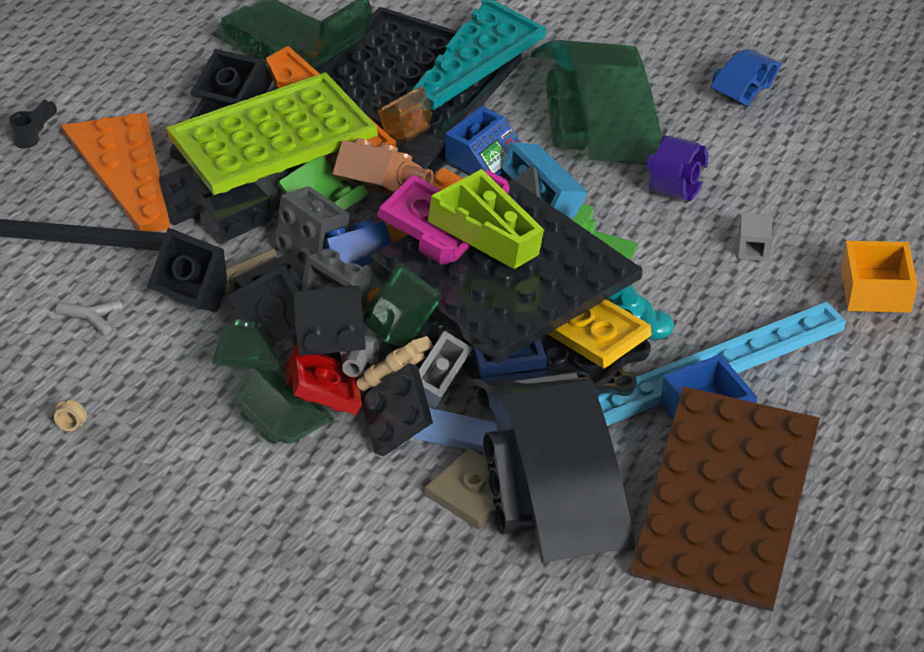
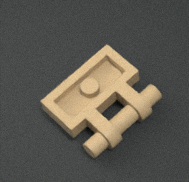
M428 336L413 340L403 348L394 350L386 356L384 361L365 370L364 376L357 380L359 389L366 391L370 387L377 386L408 363L417 366L426 360L424 354L434 347Z

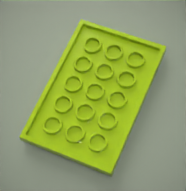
M326 72L166 127L169 139L213 195L228 192L232 188L255 182L274 173L283 172L293 166L311 162L313 159L329 153H336L340 150L343 140L355 142L356 138L368 140L378 136L377 126Z

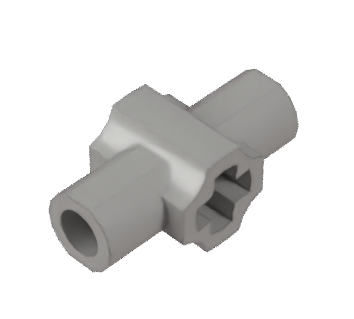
M364 323L366 350L340 352L341 361L343 362L342 370L349 377H360L366 365L378 363L380 349L379 338H377L378 331L371 323Z

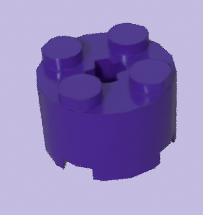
M663 135L656 154L651 153L647 161L646 168L648 171H651L649 191L682 201H692L703 185V182L698 181L701 168H707L708 166L707 147L697 142Z

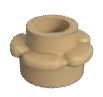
M75 400L61 401L55 407L54 421L64 431H75L87 420L86 410Z

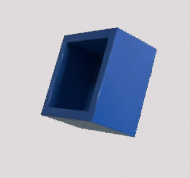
M721 354L663 375L661 405L673 420L683 386L757 403L755 393Z

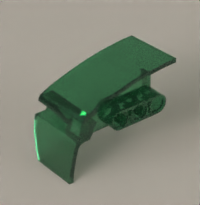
M261 0L252 7L243 5L221 19V27L214 31V37L250 57L262 59L265 64L268 56L289 46L317 70L365 38L366 33L363 30L371 26L372 10L369 0H355L320 21L291 8L279 0Z
M555 40L544 43L531 52V58L553 59L557 61V69L549 70L546 78L551 138L554 148L584 150L588 144L589 160L647 165L650 154H656L662 135L648 77L636 46Z

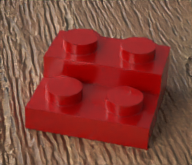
M295 346L285 365L286 386L293 388L294 396L306 402H316L329 406L335 411H345L354 415L358 413L362 405L360 389L357 386L358 377L347 376L342 370V361L321 354L299 356L298 347Z

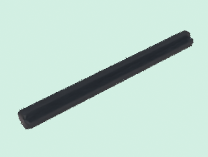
M0 219V237L160 251L166 235L164 232Z

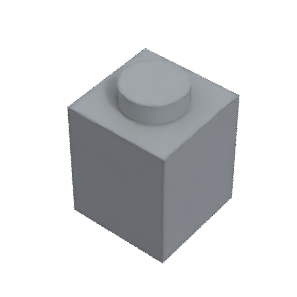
M742 212L738 235V258L769 261L772 242V215Z

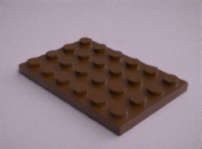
M683 386L631 566L630 576L773 612L820 417Z

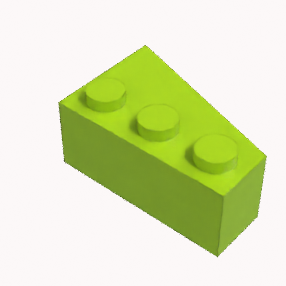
M482 169L431 196L428 222L509 267L515 269L539 255L544 229Z

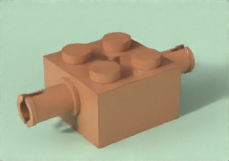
M356 138L355 142L343 140L338 152L324 155L330 166L334 167L333 175L356 187L363 184L367 191L392 196L412 175L421 178L431 185L434 178L432 170L422 168L412 162V156L397 152L398 148L381 143L380 147H374L372 142Z

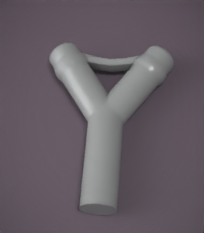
M113 300L93 307L58 302L56 306V314L87 319L103 335L111 333V319L117 312L123 310V303L120 300ZM108 315L107 321L104 320L101 316Z

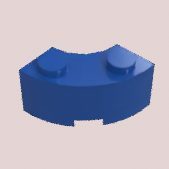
M751 49L741 50L723 68H718L715 71L711 88L721 95L748 106L759 91L764 88H770L782 63Z

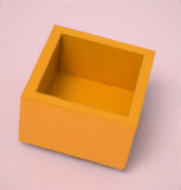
M846 241L841 263V274L847 310L911 313L918 283L909 242Z

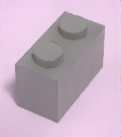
M446 331L443 332L419 369L428 405L432 409L438 407L473 349Z

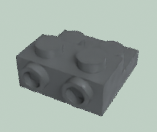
M324 249L307 256L301 291L359 286L362 307L365 306L371 278L363 274V268L360 265L354 263L346 264L339 259L340 254L332 249Z

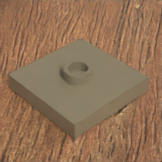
M468 448L425 487V496L478 530L494 516L485 458L471 448Z

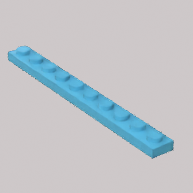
M824 302L636 377L637 385L631 395L620 396L614 393H603L598 396L606 424L609 426L661 405L663 375L719 354L725 358L737 373H740L844 331L846 321L828 302Z

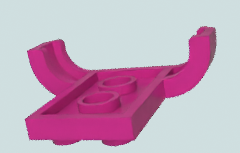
M486 169L485 173L508 194L510 188L507 180ZM412 175L379 207L377 217L419 240V252L441 265L454 262L470 247V244L428 222L431 196L441 190Z

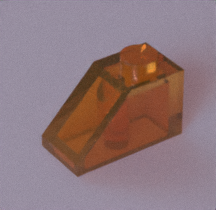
M422 86L378 110L384 131L392 138L407 141L427 130L432 116L427 94Z

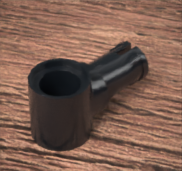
M44 99L33 111H19L10 116L9 124L13 143L16 147L26 149L38 144V133L44 128V124L57 113V107L52 101L48 102V100Z

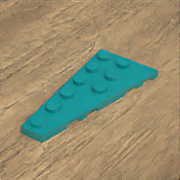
M482 0L480 8H475L472 12L470 21L464 23L448 43L446 52L437 57L432 70H427L413 88V99L435 110L545 38L546 27L495 0Z

